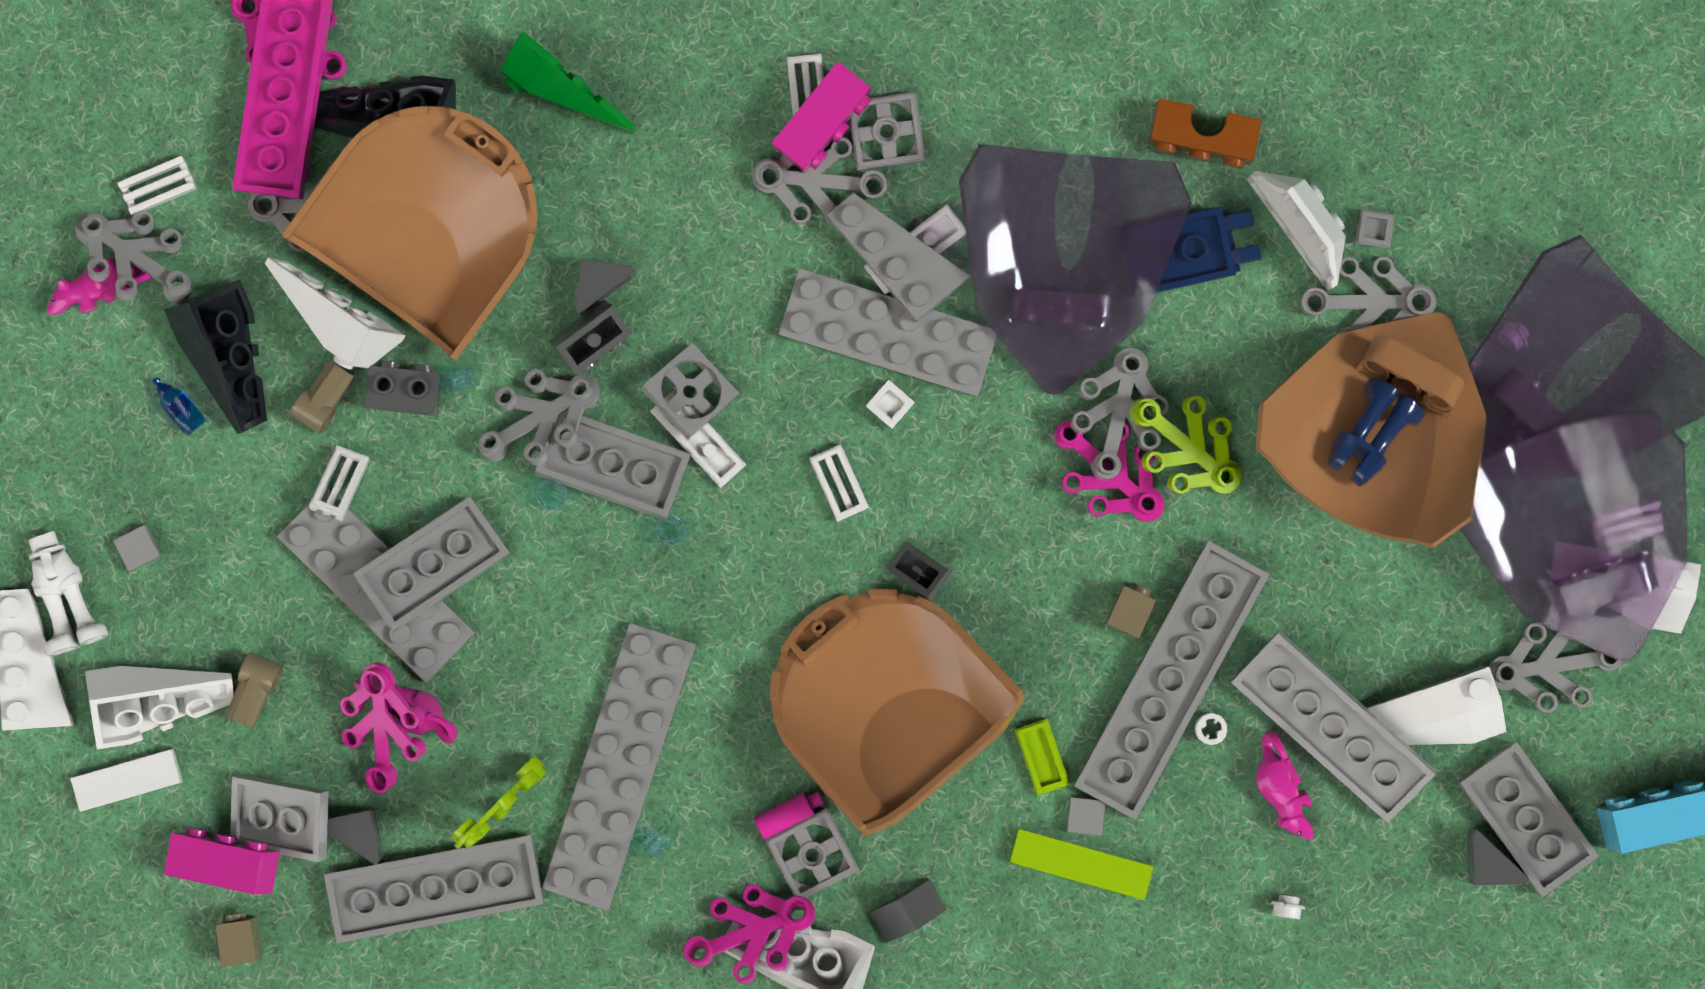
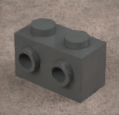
M603 300L550 339L549 343L568 369L577 375L595 366L598 362L597 359L608 351L612 352L622 346L626 341L625 338L630 336L632 332L614 307L606 300Z
M379 360L378 366H370L368 368L365 408L438 416L443 375L434 372L435 366L414 364L413 370L399 369V362Z

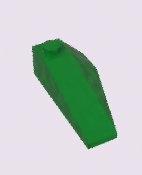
M525 32L518 36L500 69L503 75L507 77L503 81L507 87L517 95L524 91L530 97L633 135L636 132L637 128L634 123L598 94L594 95L591 92V88L577 75L571 72L568 74L563 70L564 67L551 53Z

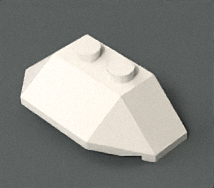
M1260 171L1252 173L1246 180L1325 290L1328 292L1337 286L1346 237L1342 232L1345 226L1334 211L1329 213L1322 204L1324 196L1314 183L1309 185L1305 179Z

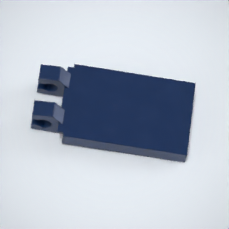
M1221 206L1119 229L1133 297L1138 298L1236 276V272L1241 271L1240 264L1261 260L1259 244L1236 249L1232 234L1234 230L1254 226L1252 211L1228 215L1227 210L1222 211Z

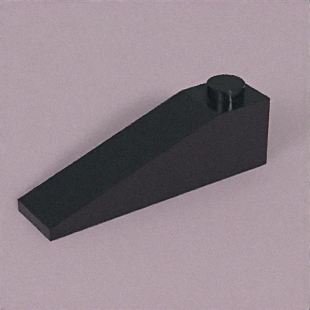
M239 279L193 296L164 309L179 346L237 434L267 421L262 379L255 375L253 357L259 356L258 344H251L249 324H255L254 313L241 280Z

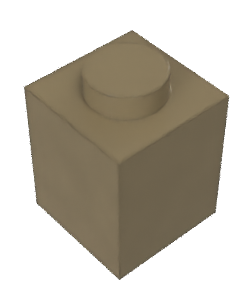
M1133 582L1130 588L1121 586L1104 624L1139 639L1156 602L1155 599L1149 597L1151 590Z
M246 912L224 915L225 921L215 925L221 967L260 960L262 952L257 917L246 918Z

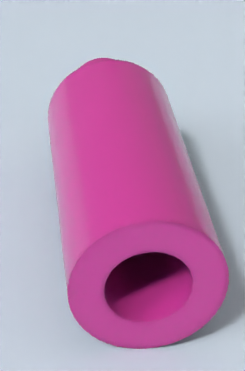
M818 791L807 797L802 792L753 818L762 837L766 840L815 815L813 809L824 804Z

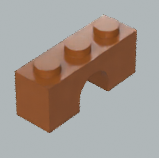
M1161 98L1157 101L1148 144L1156 145L1155 151L1165 154H1175L1176 150L1190 152L1189 158L1208 162L1210 157L1224 160L1223 165L1243 169L1244 164L1250 165L1254 161L1262 119L1227 113L1219 134L1210 137L1203 136L1195 131L1191 123L1194 105Z

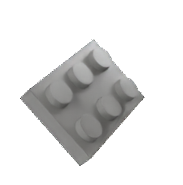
M245 774L232 776L230 835L237 837L236 843L245 844L246 840L267 843L266 849L278 851L280 855L315 862L325 860L329 791Z

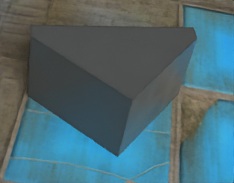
M581 259L575 309L583 316L637 275L630 265Z
M906 541L887 567L889 572L929 601L934 598L952 573L908 541Z
M375 808L328 818L327 833L374 865L382 861L384 853Z
M1471 828L1467 832L1469 883L1473 885L1525 884L1529 880L1523 872L1478 830Z
M928 879L868 913L884 942L888 943L918 930L946 911V908L931 880Z

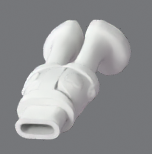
M55 531L28 540L33 553L29 556V560L32 561L33 580L31 584L33 591L37 597L43 598L53 624L54 635L44 644L46 656L66 653L79 648V644L88 645L106 638L109 635L107 627L102 623H97L91 617L78 585L83 581L79 567L73 564L65 551V545H59ZM62 594L65 595L77 625L76 635L68 621L61 599Z

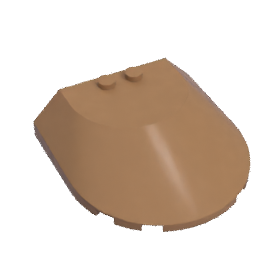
M434 106L412 107L388 114L372 122L352 138L281 236L327 264L420 331L446 352L451 359L456 361L518 276L531 252L537 227L536 194L529 171L514 146L494 127L471 114L456 109Z
M869 589V593L860 594L849 599L848 594L828 601L807 615L794 628L781 647L780 651L782 654L777 663L776 670L772 671L770 682L773 720L787 750L863 837L895 826L1002 735L1025 700L1023 691L945 610L921 596L915 598L899 594L898 590Z

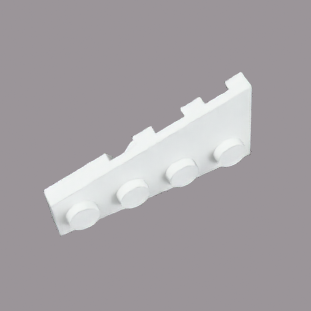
M32 589L0 591V706L2 731L74 725L72 715L69 713L66 704V696L62 684L59 681L54 666L53 656L47 657L44 651V644L47 640Z

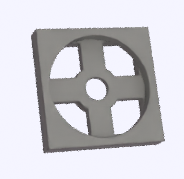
M916 92L871 98V102L861 115L868 108L875 105L878 120L873 126L858 128L857 123L861 115L858 116L854 113L850 117L857 172L926 162ZM889 103L897 104L906 109L913 120L897 122L891 118ZM883 125L892 127L893 134L891 137L884 138L880 135L879 131ZM915 135L916 140L912 149L905 156L897 157L895 142L898 138ZM876 140L882 146L883 159L875 160L869 157L861 149L860 142Z
M693 343L641 387L646 396L687 440L740 394ZM686 362L696 363L703 371L694 379H687L677 369V366ZM665 377L676 388L675 396L667 403L664 401L661 390L662 380ZM712 382L720 390L719 402L715 407L703 397V390ZM692 386L696 390V396L687 398L683 393L684 387ZM684 406L693 407L702 418L690 419L679 416L676 413Z
M828 808L765 840L794 896L808 898L860 870ZM812 824L826 827L831 830L833 837L821 843L812 840L806 827ZM794 834L800 846L799 854L784 862L782 858L783 845L788 836ZM811 848L819 852V859L815 862H810L806 859V852ZM841 849L843 853L841 867L836 875L831 877L825 865L826 856ZM803 868L813 871L819 884L806 885L800 883L791 874Z

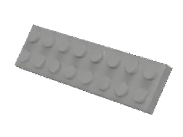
M1209 540L1206 541L1073 786L1135 820L1137 819L1268 579L1269 573Z
M629 623L542 887L543 890L609 911L697 644Z

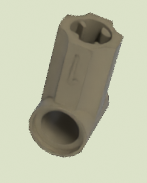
M329 360L310 389H306L296 400L290 410V416L318 435L321 434L334 417L336 405L356 377Z
M250 652L239 671L238 681L240 682L225 716L242 725L255 727L268 694L274 691L279 681L283 665Z

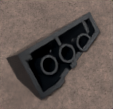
M422 75L411 77V82L392 84L391 81L379 82V87L360 90L357 86L319 92L314 127L354 138L372 122L399 110L423 106L456 109V83L454 79Z

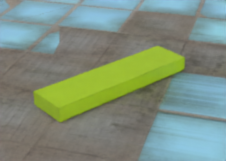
M1018 828L1009 860L1013 864L1145 900L1154 866L1021 828Z

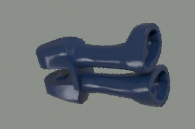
M1373 377L1369 378L1364 387V393L1369 399L1365 409L1349 432L1343 431L1338 433L1327 464L1336 471H1339L1345 462L1350 459L1351 454L1358 458L1361 462L1356 466L1350 480L1359 487L1376 476L1386 465L1387 461L1383 455L1398 433L1406 425H1418L1425 417V412L1415 401L1407 396H1400L1386 422L1370 444L1366 442L1365 439L1399 393L1392 385Z

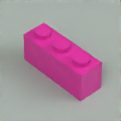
M837 61L772 142L773 148L804 173L810 167L816 170L828 155L824 149L832 140L838 143L850 128L846 124L854 113L858 116L861 115L872 99L868 97L871 93V87Z
M186 827L185 833H171L164 875L253 895L273 893L280 852L266 849L267 843L255 840H246L245 844L236 843L237 837L228 834H216L215 838L206 836L207 830L194 827Z

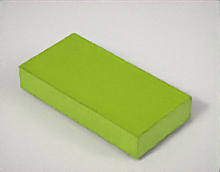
M1048 718L1014 729L1036 795L1039 796L1070 785Z

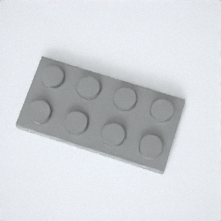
M565 410L558 415L547 447L548 457L543 464L536 466L535 475L667 521L690 460V453L582 416L577 429V442L572 447L564 448L555 440L554 432L559 425L565 424L568 411ZM565 432L562 435L561 440L568 439L571 435V432Z
M469 496L354 572L353 577L391 632L394 633L509 556L510 553Z
M1517 742L1511 743L1458 781L1461 788L1517 866L1529 878L1528 881L1540 897L1547 895L1599 857Z

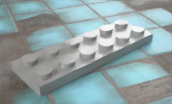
M799 268L778 335L978 397L999 330L935 310L930 311L916 323L896 298Z
M328 487L321 500L325 503L331 494V490ZM339 498L335 502L334 506L336 507L340 505L341 500ZM308 504L277 536L425 683H428L476 634L443 600L392 633L353 577L354 572L390 548L349 507L343 521H340L334 515L330 514V516H327L318 509L317 511L309 509Z
M1280 630L1231 681L1237 689L1387 823L1436 775V770Z
M532 834L472 845L469 849L461 847L459 849L456 848L324 874L336 944L545 903Z

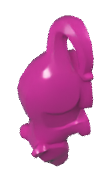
M105 259L109 264V276L104 281L96 282L91 280L87 269L80 277L72 281L59 280L58 288L51 297L46 313L48 315H60L73 305L80 304L78 307L79 311H84L85 314H88L98 308L96 304L98 300H107L108 303L119 299L115 288V283L118 280L115 259ZM95 267L93 269L94 272H102L104 270L102 267ZM131 267L132 278L136 280L137 284L154 279L139 268ZM125 285L122 286L120 289L123 291H129L131 290V286Z
M361 679L354 681V686L357 690L361 687ZM395 684V689L408 705L419 706L425 714V720L415 729H408L401 723L400 715L387 701L388 711L399 720L398 723L406 732L422 735L426 731L434 730L445 743L451 744L456 740L458 735L457 729L450 721L443 718L441 705L434 696L420 690L403 688ZM410 714V717L415 721L414 716Z
M1274 730L1267 731L1261 739L1263 759L1256 772L1257 788L1261 795L1274 806L1279 815L1277 817V824L1281 828H1286L1294 835L1311 840L1314 834L1313 827L1303 815L1302 807L1303 805L1310 807L1313 804L1304 789L1298 791L1297 785L1302 782L1279 737ZM1273 747L1275 748V750H1276L1277 753L1279 754L1280 758H1278V757L1276 756V754H1275V752H1274V750H1273Z

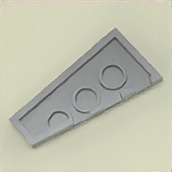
M855 193L827 214V219L916 323L970 279V275Z

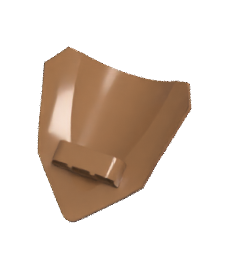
M1439 312L1429 313L1337 334L1260 402L1255 449L1271 463L1283 480L1299 495L1337 520L1379 537L1413 542L1435 548L1472 520L1486 425V412L1451 319ZM1373 377L1392 385L1399 393L1365 439L1366 442L1369 444L1372 442L1386 422L1400 396L1404 395L1415 401L1425 412V417L1418 425H1406L1398 433L1383 455L1387 461L1386 465L1376 476L1359 487L1350 480L1356 466L1361 462L1358 458L1351 454L1350 459L1345 462L1339 471H1336L1327 464L1338 433L1343 431L1349 432L1365 409L1369 399L1364 393V387L1369 378Z

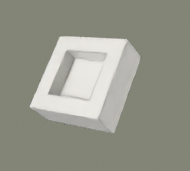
M888 380L866 407L893 429L915 402Z

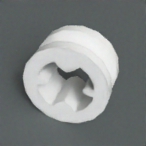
M1205 713L1196 721L1195 734L1203 743L1209 745L1218 744L1226 737L1227 724L1220 715ZM1213 719L1214 724L1217 722L1220 724V729L1215 732L1216 737L1213 739H1208L1209 734L1204 736L1202 733V728L1206 727V720Z

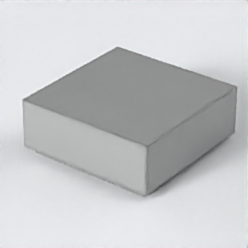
M1360 209L1354 244L1389 250L1395 214Z
M143 525L113 540L128 572H132L162 556L147 525Z
M1070 797L1067 832L1102 836L1105 803L1098 799Z

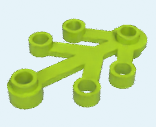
M1188 396L1182 403L1183 412L1187 417L1189 437L1160 414L1161 410L1156 401L1140 398L1132 403L1129 414L1133 423L1138 426H1152L1181 450L1167 453L1155 451L1145 453L1141 464L1146 471L1157 473L1162 471L1164 467L1197 463L1207 471L1192 475L1179 472L1171 474L1167 481L1171 492L1184 494L1190 488L1210 486L1217 493L1228 494L1239 486L1241 481L1240 468L1229 459L1227 436L1232 431V424L1227 418L1214 417L1209 421L1208 431L1213 436L1215 459L1205 451L1201 415L1206 410V402L1202 397ZM1196 400L1198 402V409L1193 413L1190 410V403ZM1147 406L1152 409V416L1149 419H1146L1143 414ZM1219 421L1224 425V430L1220 434L1216 431V424ZM1152 456H1156L1158 459V464L1155 468H1151L1149 465V460ZM1225 470L1229 472V480L1226 483L1221 479V474ZM1178 477H1181L1184 484L1178 490L1175 486V481Z
M534 755L515 774L520 779L517 784L507 791L478 822L469 817L451 835V838L456 842L454 846L459 849L464 845L469 849L482 839L491 829L486 822L492 817L499 822L519 799L515 794L520 789L526 793L546 775L547 772L543 769L545 765Z

